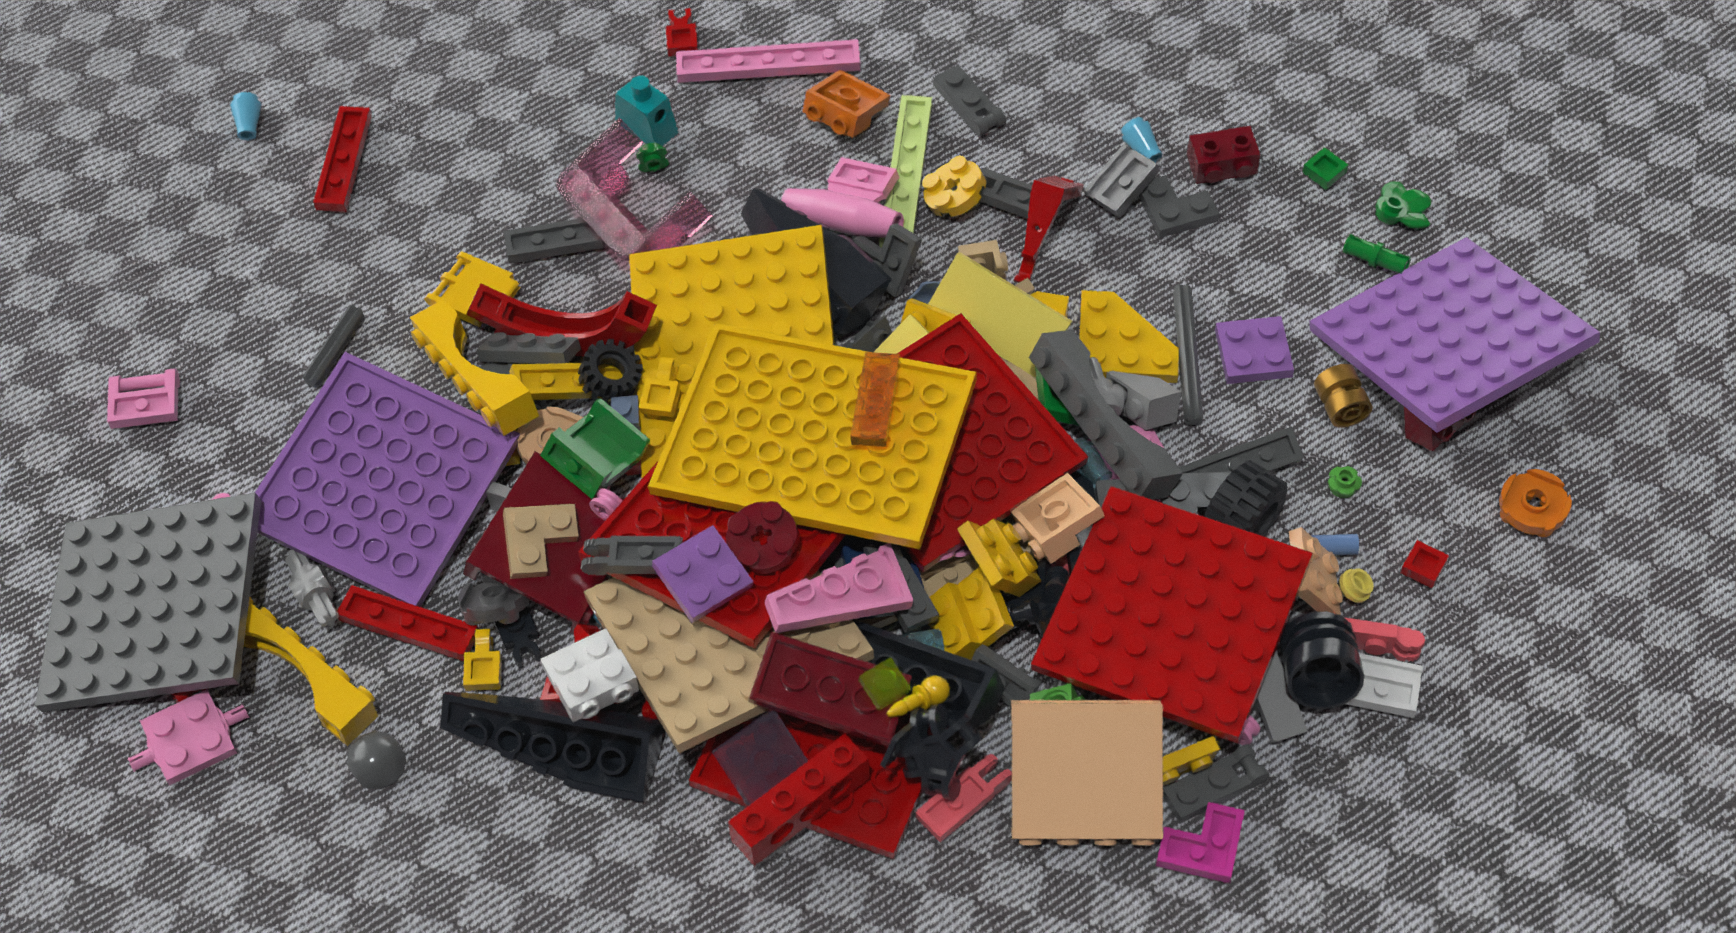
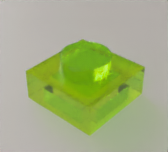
M891 657L859 676V682L878 710L906 695L911 689Z

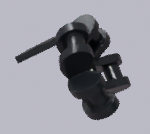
M1034 558L1038 565L1037 574L1041 579L1039 585H1035L1020 597L1013 594L1002 597L1014 625L1011 629L1019 628L1021 620L1027 619L1031 625L1036 624L1043 637L1069 580V574L1065 568L1056 566L1055 561L1050 564L1046 558H1042L1041 561H1037Z
M941 703L932 705L930 710L927 711L924 708H917L911 712L910 723L892 738L880 766L886 768L897 758H903L906 764L902 769L905 778L921 776V790L923 794L934 796L938 792L942 793L943 798L953 801L957 798L960 790V779L955 777V774L963 756L984 739L985 736L981 731L977 733L968 723L971 719L967 714L963 715L947 729L948 712ZM930 725L933 735L927 736ZM955 732L966 742L958 750L948 740Z

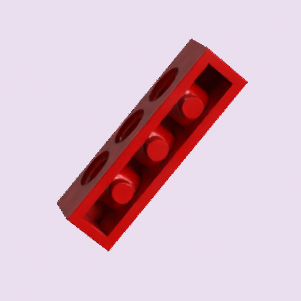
M844 733L730 819L728 825L731 841L751 864L756 866L870 778L869 759Z

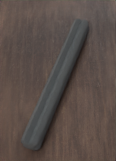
M1178 284L1174 287L1173 299L1177 345L1179 348L1184 422L1187 425L1197 426L1202 423L1203 408L1192 288L1188 284Z

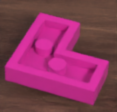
M1208 802L1201 835L1164 827L1156 866L1230 883L1245 810Z

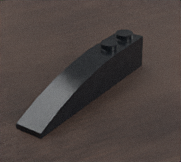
M758 187L753 188L741 212L752 235L822 225L833 329L838 334L862 330L871 319L892 278L850 238L844 235H837L830 231V227L823 223H816L808 219L805 213L790 209L786 206L785 202Z
M852 619L873 649L874 658L867 662L912 676L906 697L913 694L912 689L914 686L921 685L930 676H940L947 681L950 693L946 701L942 703L948 712L947 728L965 714L970 717L971 720L968 723L973 729L990 720L1005 690L995 668Z
M460 692L443 693L440 720L441 729L478 746L486 745L500 752V756L511 761L514 759L532 766L533 771L544 776L546 774L564 781L563 784L570 788L638 802H644L660 755L663 728L658 719L600 709L593 717L581 718L572 722L562 702Z

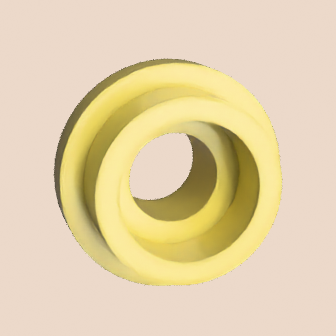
M1359 568L1346 570L1339 579L1342 593L1346 598L1355 603L1366 601L1374 588L1370 575Z

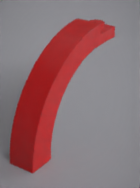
M480 283L466 315L496 328L494 333L504 332L507 335L518 336L526 333H533L535 336L562 334L565 337H578L581 350L575 356H584L588 348L592 344L596 346L597 341L603 340L606 345L608 339H614V345L618 346L619 341L625 342L624 349L634 345L646 333L657 304L626 291L621 300L601 311L589 313L558 312L519 301Z

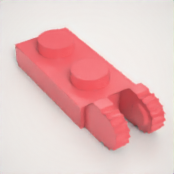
M1345 618L1354 629L1359 650H1365L1372 655L1389 653L1398 661L1407 660L1408 662H1413L1420 657L1421 648L1424 647L1426 641L1424 639L1425 636H1423L1420 630L1398 627V625Z
M990 753L972 768L969 766L957 776L960 779V790L955 800L945 799L942 793H937L917 809L915 817L941 843L991 801L995 794L1000 793L1012 781V772L1009 769H1005L987 783L983 777L991 772L998 763V758L993 753Z

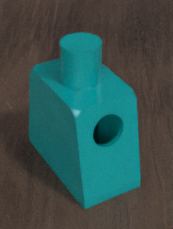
M635 76L617 91L615 95V122L644 143H658L664 146L678 134L669 98L652 86L646 76Z

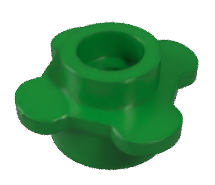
M647 143L641 146L636 153L637 160H640L639 170L641 172H648L667 167L669 161L665 158L667 154L666 148L658 143Z

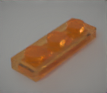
M865 352L850 435L851 445L887 446L901 363L900 354Z

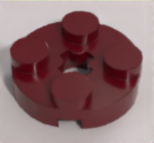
M775 501L749 504L739 510L738 513L732 515L727 523L726 542L741 565L746 569L752 570L754 573L768 574L782 569L792 559L791 555L799 544V530L792 515ZM762 530L772 532V535L767 537L768 543L765 545H761L759 541H754V537Z

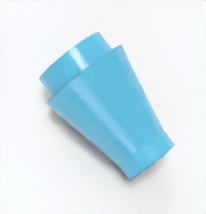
M250 92L237 93L230 103L237 128V136L242 140L256 138V129L262 106L257 95Z
M1136 117L1122 127V139L1133 150L1153 162H1157L1163 154L1157 145L1148 121H1144L1142 117Z

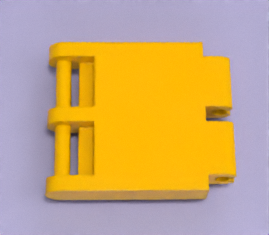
M461 251L456 256L458 261L449 272L443 273L440 277L441 283L433 293H428L424 300L431 306L445 299L458 313L460 319L480 327L483 322L466 315L480 283L512 298L519 291L520 287L518 286L519 283L514 280L512 272ZM462 265H465L463 269L460 271V273L457 276H455ZM448 285L449 287L447 288V290L443 293L441 297H439L440 293Z

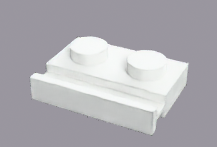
M1358 653L1365 675L1364 685L1358 695L1346 704L1414 718L1417 710L1423 666Z

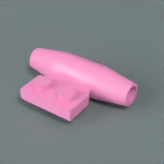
M842 157L828 178V190L788 188L781 198V201L785 202L787 207L805 213L808 219L816 223H823L830 227L829 230L854 236L886 238L891 225L896 223L902 227L904 225L902 213L878 203L881 200H886L899 179L897 169Z

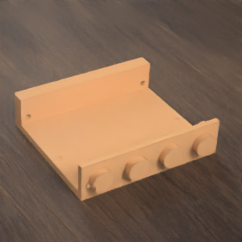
M1011 700L1012 839H1019V844L1039 845L1042 844V839H1057V844L1077 845L1079 844V839H1094V844L1115 845L1116 839H1131V844L1152 845L1154 844V839H1163L1162 703L1160 700Z

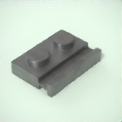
M1123 144L1083 191L1089 199L1092 198L1097 204L1120 218L1160 172V168L1157 163L1135 150L1132 151L1127 145Z

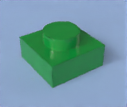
M1324 147L1303 165L1302 173L1327 190L1347 173L1349 164Z

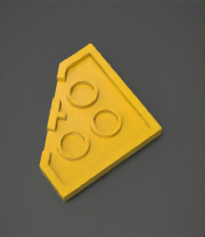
M1081 291L1079 338L1090 351V358H1097L1104 378H1106L1107 372L1117 371L1157 377L1167 383H1177L1179 348L1115 292Z

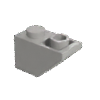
M1117 371L1107 372L1106 378L1111 380L1113 387H1120L1123 391L1124 407L1121 412L1123 416L1144 430L1177 422L1181 391L1157 377Z

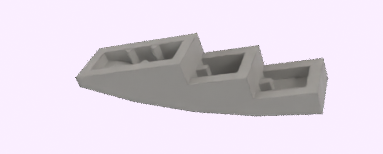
M1276 651L1253 705L1255 711L1259 710L1271 744L1308 732L1298 703L1292 698L1287 688L1285 671Z

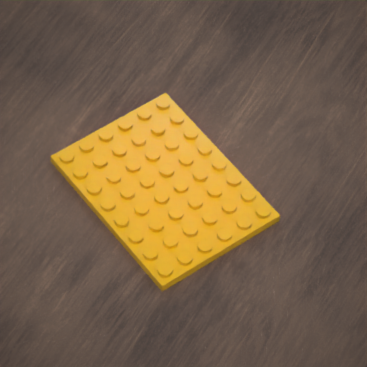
M822 225L629 254L631 293L657 304L646 333L634 344L635 355H639L641 358L639 364L643 365L642 376L637 385L639 404L646 377L656 378L661 357L675 359L674 365L679 367L675 381H679L681 385L674 418L643 414L639 410L641 432L650 439V443L641 457L642 478L661 456L715 323L834 345Z
M715 323L648 485L649 492L652 495L735 512L755 502L775 501L792 515L795 523L798 525L920 549L977 381L976 372Z

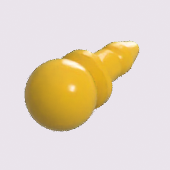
M940 676L926 678L921 685L913 687V694L897 701L888 710L887 715L889 717L902 716L918 707L926 710L930 708V705L942 704L950 693L947 681Z

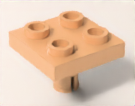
M1302 527L1289 531L1291 546L1313 552L1312 561L1298 596L1317 612H1331L1341 615L1340 603H1342L1343 597L1337 584L1336 572L1339 571V564L1334 553L1326 550L1317 538H1313Z

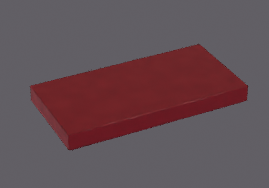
M771 632L748 702L888 747L894 736L899 716L889 717L887 712L897 701L903 700L906 697L912 676Z

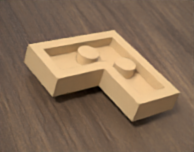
M575 504L504 508L503 518L510 579L545 577L547 574V563L544 544L577 542L578 528Z

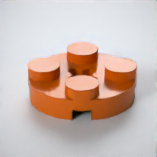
M1529 469L1524 474L1516 476L1517 473H1515L1505 481L1499 496L1500 518L1521 532L1537 535L1542 538L1550 536L1553 531L1559 529L1565 523L1571 509V496L1569 495L1568 497L1567 492L1563 489L1565 484L1554 474L1540 469ZM1537 497L1540 499L1539 504L1542 506H1532L1527 500Z

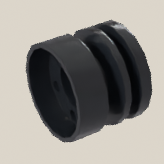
M1311 612L1297 617L1286 625L1280 638L1279 646L1282 662L1285 666L1287 688L1292 698L1301 705L1314 709H1331L1344 705L1355 698L1364 685L1365 675L1361 658L1358 654L1359 648L1356 642V635L1351 623L1341 615L1331 612Z

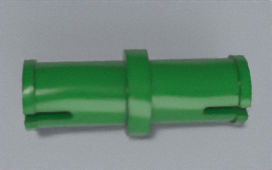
M1350 234L1347 237L1343 247L1344 254L1367 261L1368 265L1374 268L1380 266L1402 274L1405 269L1409 268L1411 263V256L1385 248L1384 243L1377 242L1375 244L1354 236V234Z

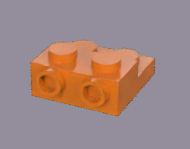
M839 70L806 91L802 112L811 121L829 125L836 134L854 138L870 127L873 115L889 105L891 95Z

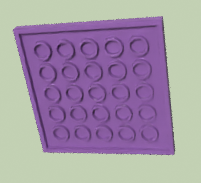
M1467 237L1405 269L1402 274L1398 273L1309 321L1312 333L1436 433L1594 346L1600 340V332Z
M344 352L255 491L261 499L257 533L388 597L421 607L487 497L486 491L493 481H497L517 448V440L520 433L512 431L503 436L495 426L490 428L482 415Z

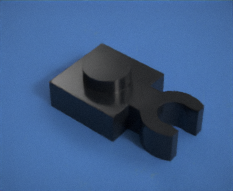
M527 606L519 612V619L513 623L501 624L499 621H495L505 650L513 648L512 654L518 668H523L521 657L525 653H532L537 662L541 661L539 647L533 642L539 639Z

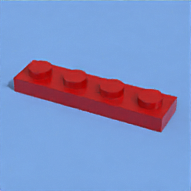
M339 106L313 200L315 210L347 212L372 118L370 108Z
M353 585L350 586L337 610L339 621L464 661V653L471 651L475 643V631L479 629L478 625H469L465 621Z

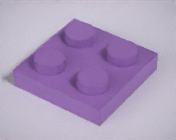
M1281 316L1216 323L1215 333L1227 384L1293 377L1294 368Z
M713 525L652 561L653 569L691 623L753 586V580Z

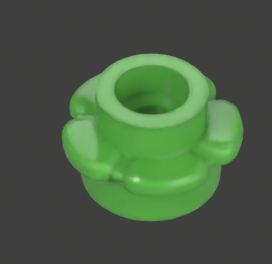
M1335 467L1329 473L1328 485L1331 492L1339 498H1349L1361 488L1362 479L1358 476L1357 470L1352 467Z

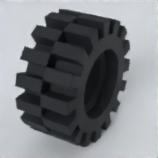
M608 339L606 345L603 340L597 341L596 346L592 344L588 351L585 352L578 370L580 375L578 380L579 384H584L582 390L585 393L593 392L590 397L596 401L597 397L600 396L607 403L611 397L632 396L642 376L643 365L639 364L641 358L638 354L632 356L634 349L631 346L627 350L623 348L625 342L619 341L618 346L614 345V339ZM601 364L613 365L621 371L622 378L617 380L609 379L599 372L598 366Z

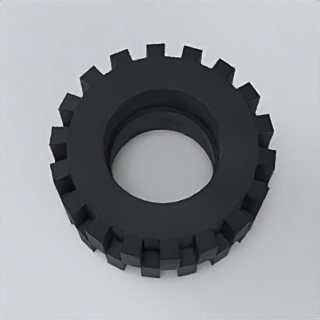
M1252 460L1245 461L1236 467L1222 482L1211 499L1204 517L1265 536L1284 505L1288 488L1287 483Z

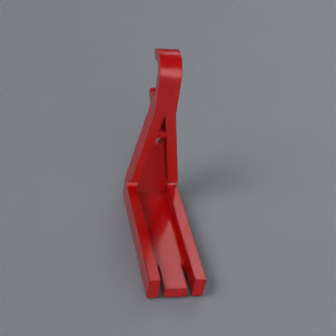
M1055 175L1034 180L1030 192L1025 246L1021 252L1023 259L1019 273L1013 279L1014 282L1020 283L1026 278L1031 280L1039 251L1061 208L1062 202L1081 197L1084 184L1075 183V181L1063 177L1060 179L1059 176Z

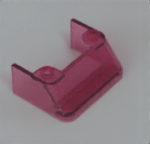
M619 117L561 172L557 178L556 187L564 199L620 259L629 261V254L682 246L713 215L689 191L649 230L640 223L617 196L626 188L629 182L628 172L621 163L643 142Z

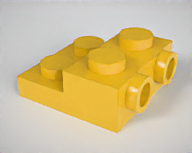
M993 518L982 526L967 521L957 528L992 587L1020 597L1041 582L1037 574L1038 565L1027 551L1024 552L1019 542L1021 537L1010 523L1005 524Z
M980 566L960 583L947 582L929 597L939 616L937 621L928 625L936 631L939 639L935 647L943 651L972 660L975 650L982 644L987 647L1014 627L1000 589L990 585Z

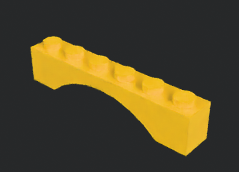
M445 299L410 317L415 329L411 331V335L420 349L424 347L427 356L433 364L438 362L439 368L446 379L452 377L457 391L461 395L466 393L472 408L475 411L480 409L483 419L490 428L495 426L505 436L539 417L530 391L515 375L486 371L472 365L464 358V348L468 338L458 313Z
M250 597L244 647L266 651L281 657L295 666L311 685L314 694L315 711L323 727L348 746L378 717L373 705L375 701L374 696L365 687L360 685L356 688L352 685L349 676L340 667L335 665L331 668L327 665L325 657L315 647L310 646L306 648L300 643L302 640L294 630L288 626L284 629L276 624L278 621L275 616L265 607H262L260 610L255 607Z

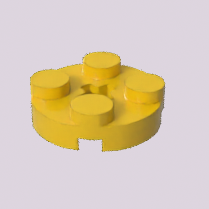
M956 156L949 163L938 168L934 173L924 177L922 181V186L924 187L923 197L935 215L942 216L940 213H949L951 217L958 216L969 211L981 199L979 192L982 189V185L984 188L986 187V179L977 164L967 161L964 156ZM955 186L958 187V188H957L956 190H954V191L951 190V189H952L953 187H955Z

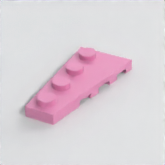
M890 543L880 546L879 550L872 554L866 555L864 553L854 557L851 563L836 568L833 566L824 570L821 576L811 580L803 579L768 594L765 606L775 633L911 609L914 600Z

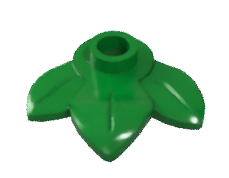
M1392 181L1382 187L1381 197L1378 198L1375 204V213L1377 218L1386 224L1393 225L1400 221L1411 228H1426L1430 223L1423 212L1430 207L1432 199L1421 190H1406L1401 182Z

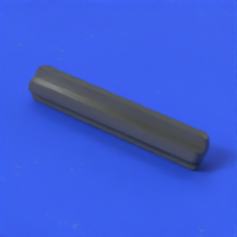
M350 305L303 374V379L307 385L315 388L321 385L363 321L365 315L361 308Z

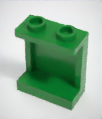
M599 398L594 402L589 413L566 431L559 427L552 432L540 456L593 499L597 496L600 489H606L640 461L650 443V439L604 400Z

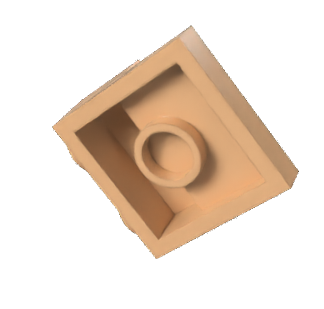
M1068 473L1034 494L1011 512L1016 522L1013 527L1019 533L1020 541L1024 544L1029 540L1030 542L1027 544L1035 558L1039 561L1045 557L1050 564L1080 545L1076 537L1077 533L1090 527L1094 522L1105 516L1100 505Z

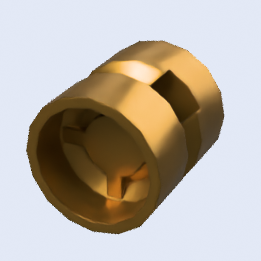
M1339 364L1332 366L1320 373L1315 379L1314 386L1322 403L1325 404L1324 408L1333 426L1338 428L1353 426L1363 421L1372 412L1373 406L1366 391L1361 387L1362 383L1352 365Z

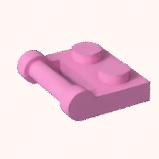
M176 368L167 369L162 374L122 378L121 376L109 377L107 422L110 428L115 429L178 421V388L180 387L178 370Z

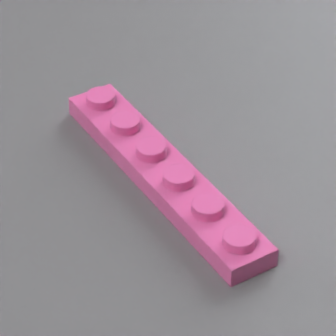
M858 39L676 52L678 83L831 73L839 70L844 72L860 71Z

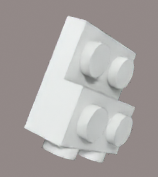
M606 628L540 659L544 671L572 722L581 718L593 717L600 709L615 702H624L639 691L636 675L621 649L618 650Z

